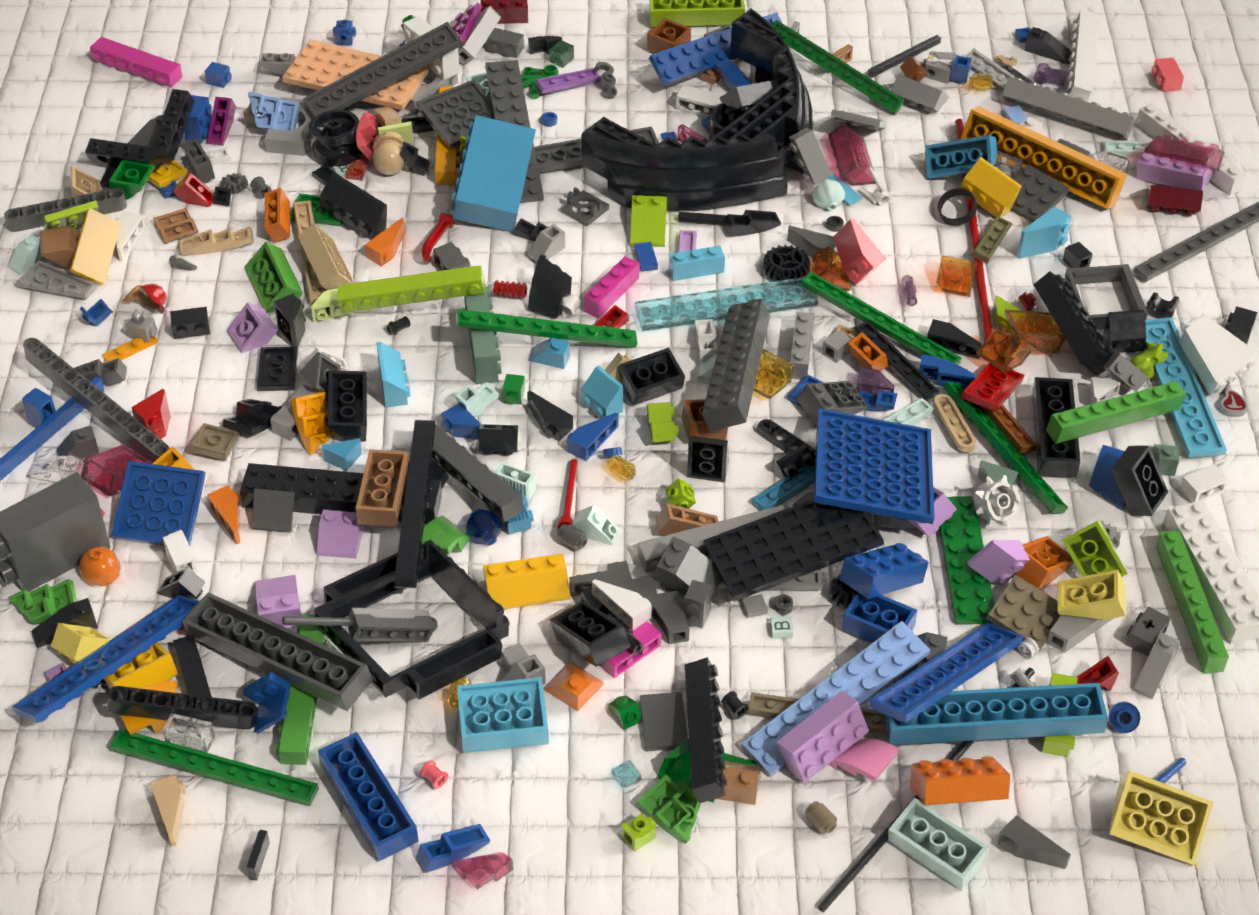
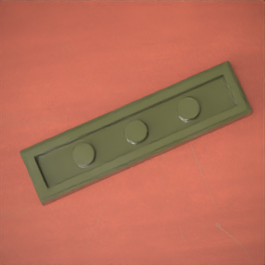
M997 216L972 256L988 264L1013 223Z

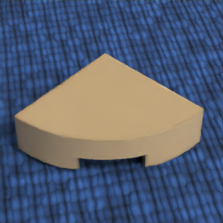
M1003 55L995 56V61L999 65L1008 64L1011 67L1017 65L1018 60L1012 56L1011 58L1003 57Z

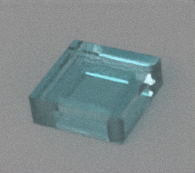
M631 760L612 769V775L623 789L641 780L642 775Z

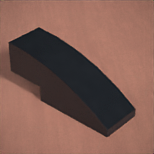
M745 210L743 215L727 214L723 223L728 236L756 234L781 225L776 212Z

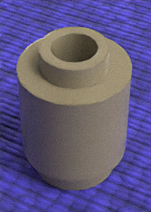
M814 801L805 810L807 819L821 834H829L837 827V817L823 803Z

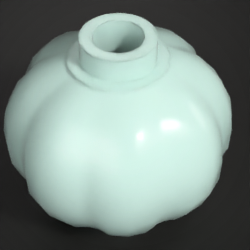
M825 179L817 184L812 197L815 204L820 208L833 211L841 205L845 197V191L839 182Z

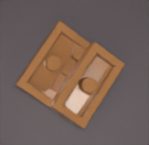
M187 208L153 218L156 228L165 243L199 233Z

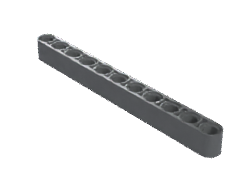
M32 337L23 342L25 359L148 461L151 463L155 462L169 449V446L40 340Z

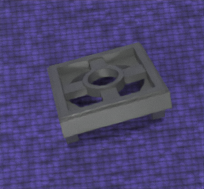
M574 187L573 192L569 191L567 203L561 207L562 213L586 226H589L609 210L608 203L584 190L580 192L576 187ZM581 200L589 201L588 204H580L579 202ZM573 206L578 208L577 213L572 209ZM582 208H589V209H590V210L587 211V212L581 211Z

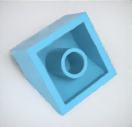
M598 365L594 368L581 389V402L599 418L615 412L620 414L623 412V385Z

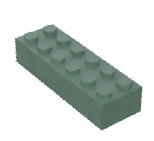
M486 283L485 293L464 296L465 310L494 313V311L490 312V310H493L492 299H488L491 295L490 287H486ZM468 328L476 384L499 382L498 374H502L501 363H498V361H501L500 350H496V348H499L498 337H494V335H497V332Z

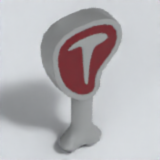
M1227 383L1224 388V399L1219 407L1221 413L1230 417L1244 416L1248 409L1246 400L1238 392L1232 390L1231 385Z

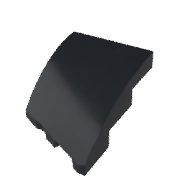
M542 254L539 256L533 274L528 309L560 316L563 309V297L571 295L572 277L563 272L558 265L551 263L546 258L547 256Z
M254 399L237 401L236 416L223 419V427L249 435L258 434L271 427L270 419L283 405L274 406L272 402Z

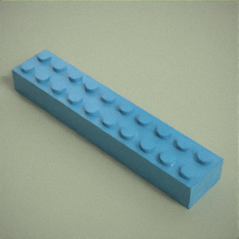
M1100 683L951 691L906 723L884 714L888 740L891 745L1105 733L1108 720Z

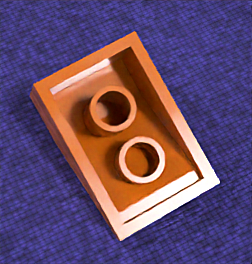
M1048 536L1022 545L1030 560L1024 565L1022 570L1014 574L1036 588L1041 589L1048 586L1070 568L1074 561L1065 549Z

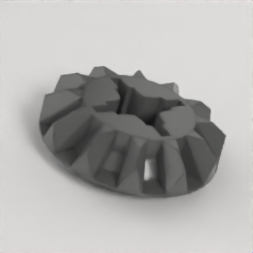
M233 172L231 175L227 174L226 177H222L220 184L223 188L232 189V193H238L246 189L248 180L246 175Z

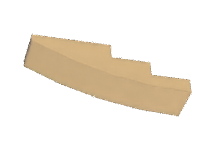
M386 106L367 110L368 113L376 116L378 124L381 126L402 123L401 116L390 107Z
M250 226L235 232L232 231L231 227L217 233L210 229L179 241L180 253L182 255L221 252L253 243L254 239Z

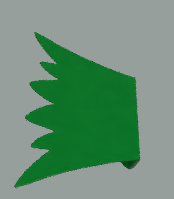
M689 738L664 758L658 773L660 780L667 774L680 789L686 784L692 789ZM727 753L722 754L724 761L748 765L757 764L754 760L740 758Z

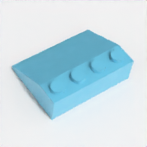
M542 677L457 686L463 753L549 744Z

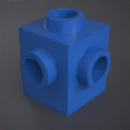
M353 20L336 21V27H333V36H336L337 45L353 46V40L356 37V27H353Z

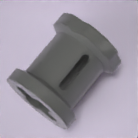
M255 177L250 183L251 188L257 191V195L261 199L265 198V193L271 191V187L265 184L263 177Z

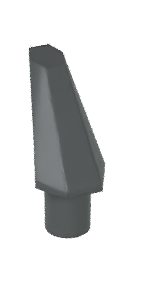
M173 255L169 258V261L176 268L197 269L196 265L182 258H177Z

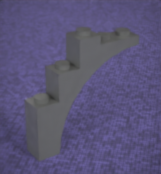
M627 561L607 564L606 571L569 577L571 596L581 595V591L592 587V581L595 579L637 592L651 603V618L656 621L664 632L669 644L689 641L690 628L678 590L658 594L652 575L632 579Z

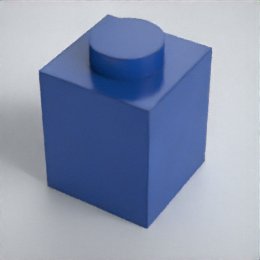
M956 55L951 80L967 83L972 58Z
M211 62L204 71L206 84L224 88L232 79L228 65Z

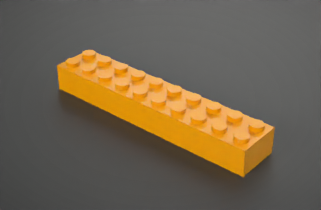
M978 106L971 109L960 140L987 135L996 137L998 158L1021 169L1029 164L1068 186L1070 192L1106 209L1116 205L1128 174L985 108Z

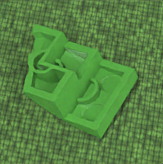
M439 516L424 527L421 549H424V542L431 539L447 555L451 551L462 552L470 537L449 519Z
M67 579L52 587L45 584L31 592L24 589L9 596V600L33 624H41L66 605L76 602L77 597L73 581Z
M666 774L635 803L670 835L685 844L690 840L692 828L696 822L697 812L700 809L701 803L687 784L680 789Z

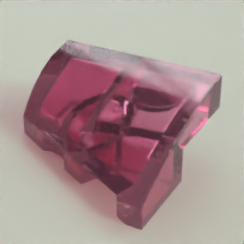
M503 852L457 860L451 863L463 879L467 878L477 890L492 879L497 882L513 870V860Z

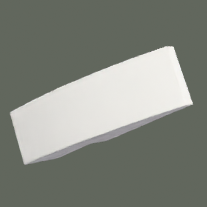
M713 319L695 320L700 364L715 356L718 352L717 334Z

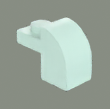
M488 382L476 390L468 384L454 394L457 403H461L473 416L484 414L486 412L485 407L500 397L499 393Z

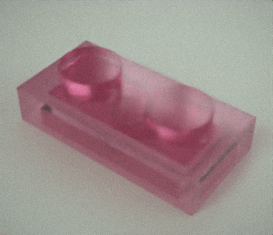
M684 124L678 126L677 140L681 143L691 136L705 143L707 142L705 137Z

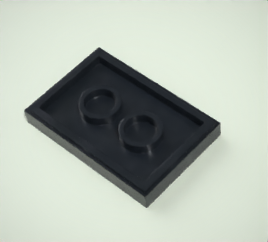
M298 346L261 347L257 391L295 390Z

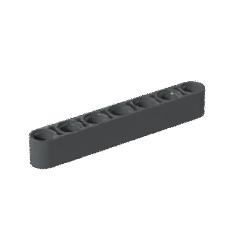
M114 188L9 209L5 211L4 217L8 230L10 232H18L43 227L45 215L92 201H97L98 212L103 215L126 209L127 202L124 190Z

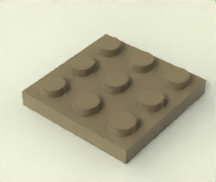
M1015 574L986 619L999 627L1023 635V640L1026 638L1033 639L1040 651L1048 639L1051 628L1061 615L1058 613L1057 600Z

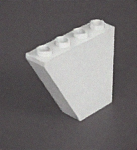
M1206 315L1187 327L1179 341L1205 389L1211 396L1217 391L1221 392L1226 384H1232L1237 376L1241 377L1247 369H1252L1256 364L1255 358L1258 352Z

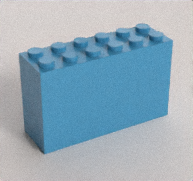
M475 116L474 122H470L456 189L453 194L451 211L454 213L452 219L509 232L514 231L536 129Z

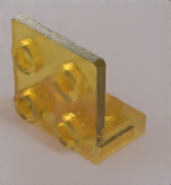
M763 349L753 391L771 399L791 383L794 365Z

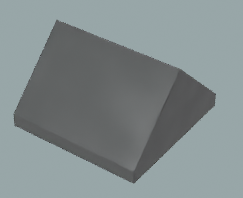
M318 352L299 373L314 389L319 392H325V395L328 397L329 370L340 371L341 365Z

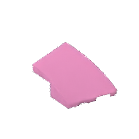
M860 739L828 765L835 770L841 767L854 776L860 773L875 782L898 754L899 748L881 740Z

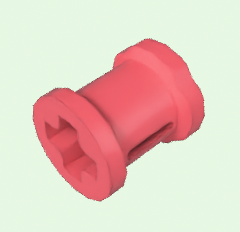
M433 760L428 761L420 770V776L427 778L435 789L442 787L448 780V773L442 772Z

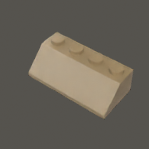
M312 224L298 235L301 242L299 245L306 253L305 258L312 265L311 270L318 278L317 283L323 290H332L338 288V285L355 283L332 237L315 224Z

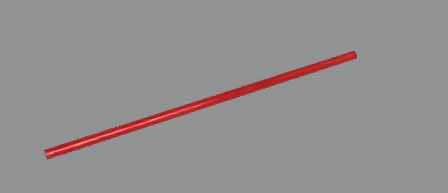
M956 119L957 140H960L964 130V123L962 119ZM962 174V179H964L967 174ZM965 196L968 213L973 206V201ZM976 214L968 222L972 253L980 243ZM973 257L985 344H992L994 340L983 262Z

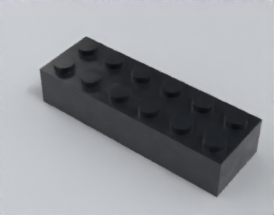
M1049 271L1033 285L1080 364L1095 374L1100 375L1106 370L1103 368V365L1114 353L1110 347L1105 345L1104 342L1106 340L1103 335L1097 332L1096 328L1098 327L1095 322L1089 319L1088 310L1081 306L1080 297L1073 293L1072 284L1068 280L1064 281L1059 274L1055 275Z
M1035 377L1032 388L1035 442L1038 445L1036 448L1038 473L1040 476L1077 478L1081 463L1078 438L1056 444L1046 431L1053 414L1075 409L1073 379Z

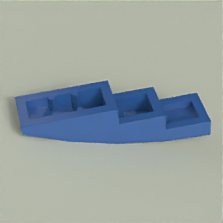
M728 58L714 63V69L724 77V83L731 89L751 84L748 78Z

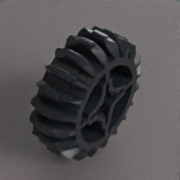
M778 245L777 248L772 247L764 255L763 270L769 279L774 280V283L796 284L797 281L801 282L809 274L811 262L808 254L804 250H799V246Z

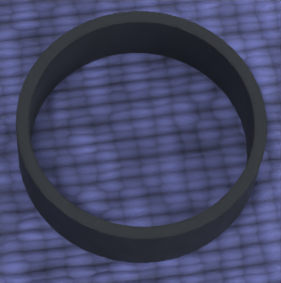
M955 188L941 196L938 201V211L945 223L959 226L969 222L975 216L977 203L974 195L969 190ZM964 195L973 200L971 210L963 217L953 219L942 214L944 203L954 196Z

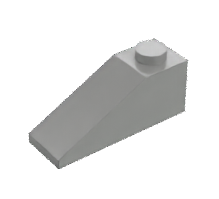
M1164 633L1159 634L1133 691L1151 699L1154 698L1176 656L1180 640Z

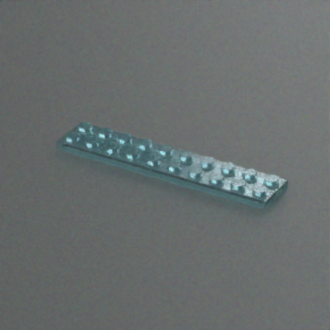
M802 277L636 301L635 310L642 331L695 324L696 320L726 319L729 307L734 304L746 303L752 299L763 298L769 313L817 306L818 300L814 293L800 286L801 280L804 278Z

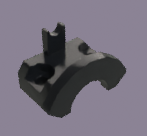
M1153 292L1145 307L1148 314L1154 318H1170L1174 315L1180 299L1174 296L1171 301H1167L1161 298L1158 293Z

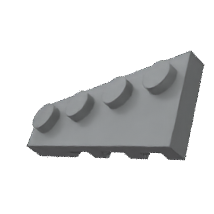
M40 260L16 281L18 287L87 299L97 289L96 283Z

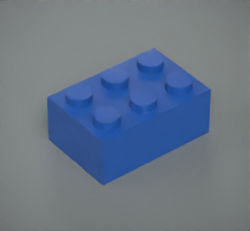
M858 592L843 614L842 630L874 643L901 621L913 630L916 626L917 609L883 595L867 599Z

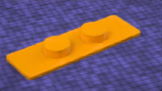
M155 336L152 337L149 343L144 342L142 338H135L103 353L102 356L107 362L117 358L123 360L157 344L159 341Z

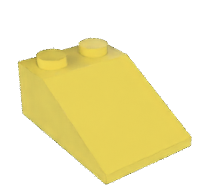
M1113 570L1058 581V613L1060 615L1102 620L1126 616L1125 584L1119 571Z

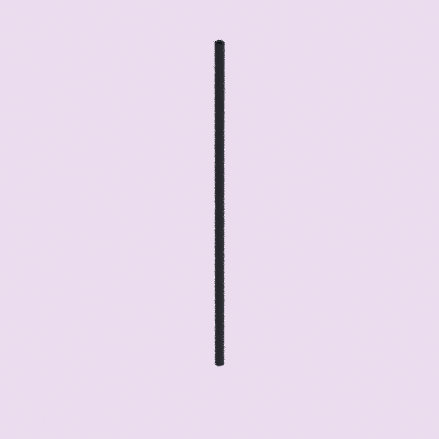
M1029 667L1024 674L1030 679L1035 674V671ZM1014 683V685L1011 688H1016L1019 686L1016 683ZM976 740L963 741L948 759L952 761L959 760ZM906 807L817 906L821 912L824 913L888 841L889 828Z

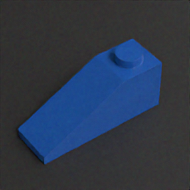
M615 412L578 427L567 437V452L587 461L619 427V414Z

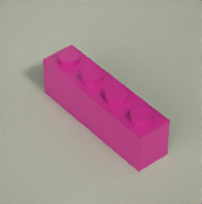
M624 256L584 295V312L599 319L639 279V262Z

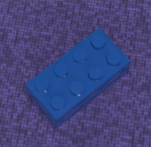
M896 543L845 558L839 579L867 599L923 583L929 562L922 558L920 554L907 548L905 544Z

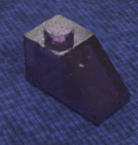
M860 367L856 387L858 393L863 391L878 395L879 390L894 393L895 386L879 370Z

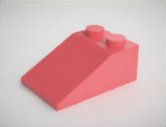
M853 218L833 236L844 272L855 285L867 278L886 260L885 256Z

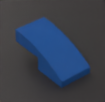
M879 390L878 395L863 391L859 393L868 405L865 411L893 410L898 393Z

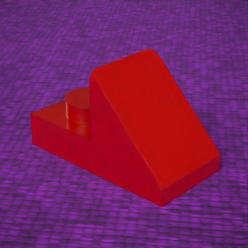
M1107 656L1078 675L1077 684L1100 683L1101 688L1104 686L1111 691L1119 672L1111 658Z

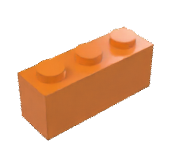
M281 188L265 193V231L274 243L290 237V200Z

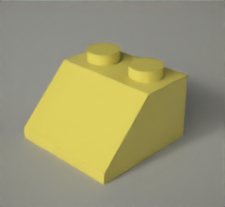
M58 623L51 647L56 649L59 655L69 657L70 662L77 663L112 639L92 627Z

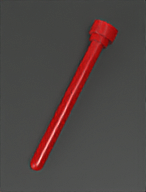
M576 459L570 461L563 515L558 519V530L563 524L572 525L573 523L570 515L578 464Z

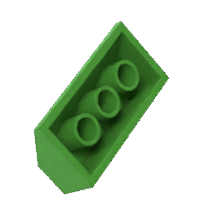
M265 242L245 265L250 280L267 313L275 311L274 301L292 293L299 299L303 294L282 248Z

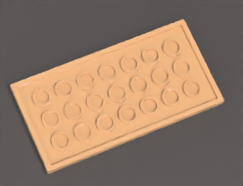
M309 40L282 76V80L285 83L320 90L382 56ZM423 66L361 99V101L404 110L428 74L429 67Z

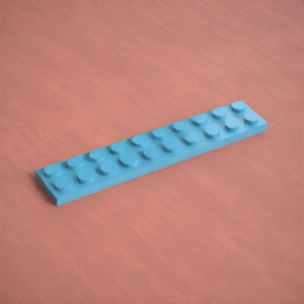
M1173 318L1146 319V342L1162 343L1164 345L1162 352L1168 353V358L1164 362L1153 366L1159 385L1177 381L1187 394L1180 409L1170 413L1188 458L1225 455L1227 451L1193 366L1179 344L1181 338Z

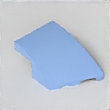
M248 92L252 112L255 116V123L258 128L265 130L296 129L300 108L299 102Z

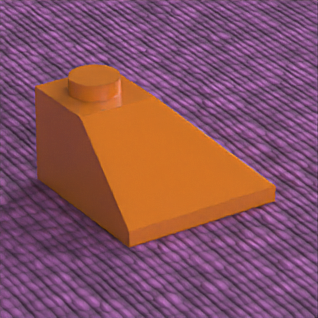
M570 662L546 686L545 691L576 711H579L604 685V682Z

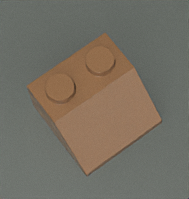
M67 226L41 230L39 232L41 256L70 269L80 232Z
M724 761L726 768L723 770V774L727 785L724 786L725 796L716 799L755 805L761 766Z

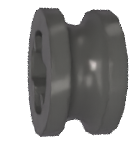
M785 594L777 596L774 606L775 611L781 615L791 613L793 599Z

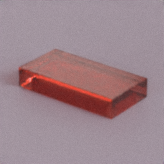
M360 154L361 156L358 160L350 163L346 172V179L363 181L370 160L365 155Z

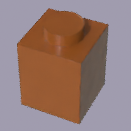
M911 55L900 66V69L907 78L918 82L928 74L922 64Z

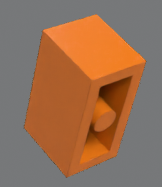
M863 332L848 342L850 354L873 377L888 367L886 354Z

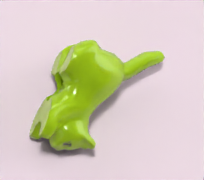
M1147 341V349L1130 360L1135 367L1148 377L1147 380L1151 379L1155 374L1153 366L1164 362L1168 358V353L1162 352L1164 347L1162 343L1154 344Z

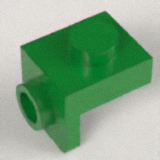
M627 695L619 696L608 704L610 712L620 718L622 728L627 729L642 722L638 703Z

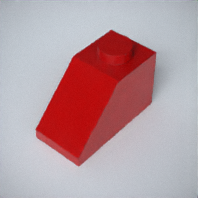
M192 173L181 179L173 191L174 194L187 204L210 207L213 203L214 192Z

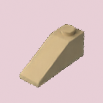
M174 774L150 783L152 794L171 847L175 846L185 804L183 794H186L183 782H178Z

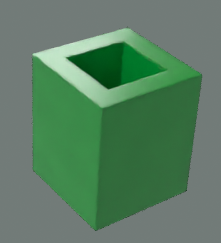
M506 374L502 388L503 403L521 405L525 392V376Z

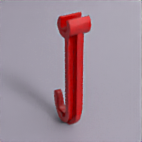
M440 214L439 223L422 246V259L425 263L432 261L431 251L449 227H454L453 215Z

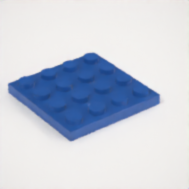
M128 461L111 537L164 545L163 537L182 530L190 547L206 472Z

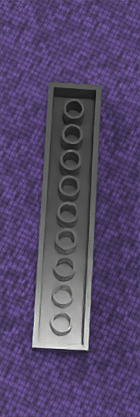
M763 298L752 299L742 304H734L728 309L702 411L710 431L743 424L747 421L770 314Z
M209 592L182 620L188 635H194L195 640L267 674L272 672L290 682V685L345 711L351 708L373 681L366 664Z

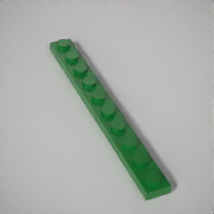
M777 19L774 21L772 26L788 47L894 114L898 113L905 102L903 98Z
M810 272L801 280L800 286L863 322L868 320L878 331L918 354L938 357L957 365L961 363L962 357L815 273Z
M457 309L456 325L461 328L636 348L638 343L636 330Z
M946 382L943 388L948 393L947 395L952 397L958 404V408L966 413L969 421L979 428V432L990 441V445L1000 452L1001 457L1012 466V470L1018 472L1023 479V483L1034 491V495L1045 504V508L1051 513H1065L1068 506L1024 456L1015 449L980 406L961 398L965 389L959 383Z
M123 729L118 730L110 744L111 751L311 806L319 790L318 783L137 733L130 735L127 730Z

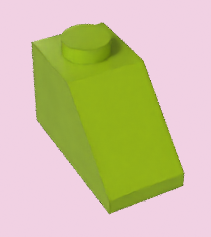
M995 296L993 305L995 328L1010 337L1023 326L1025 312L1000 296Z

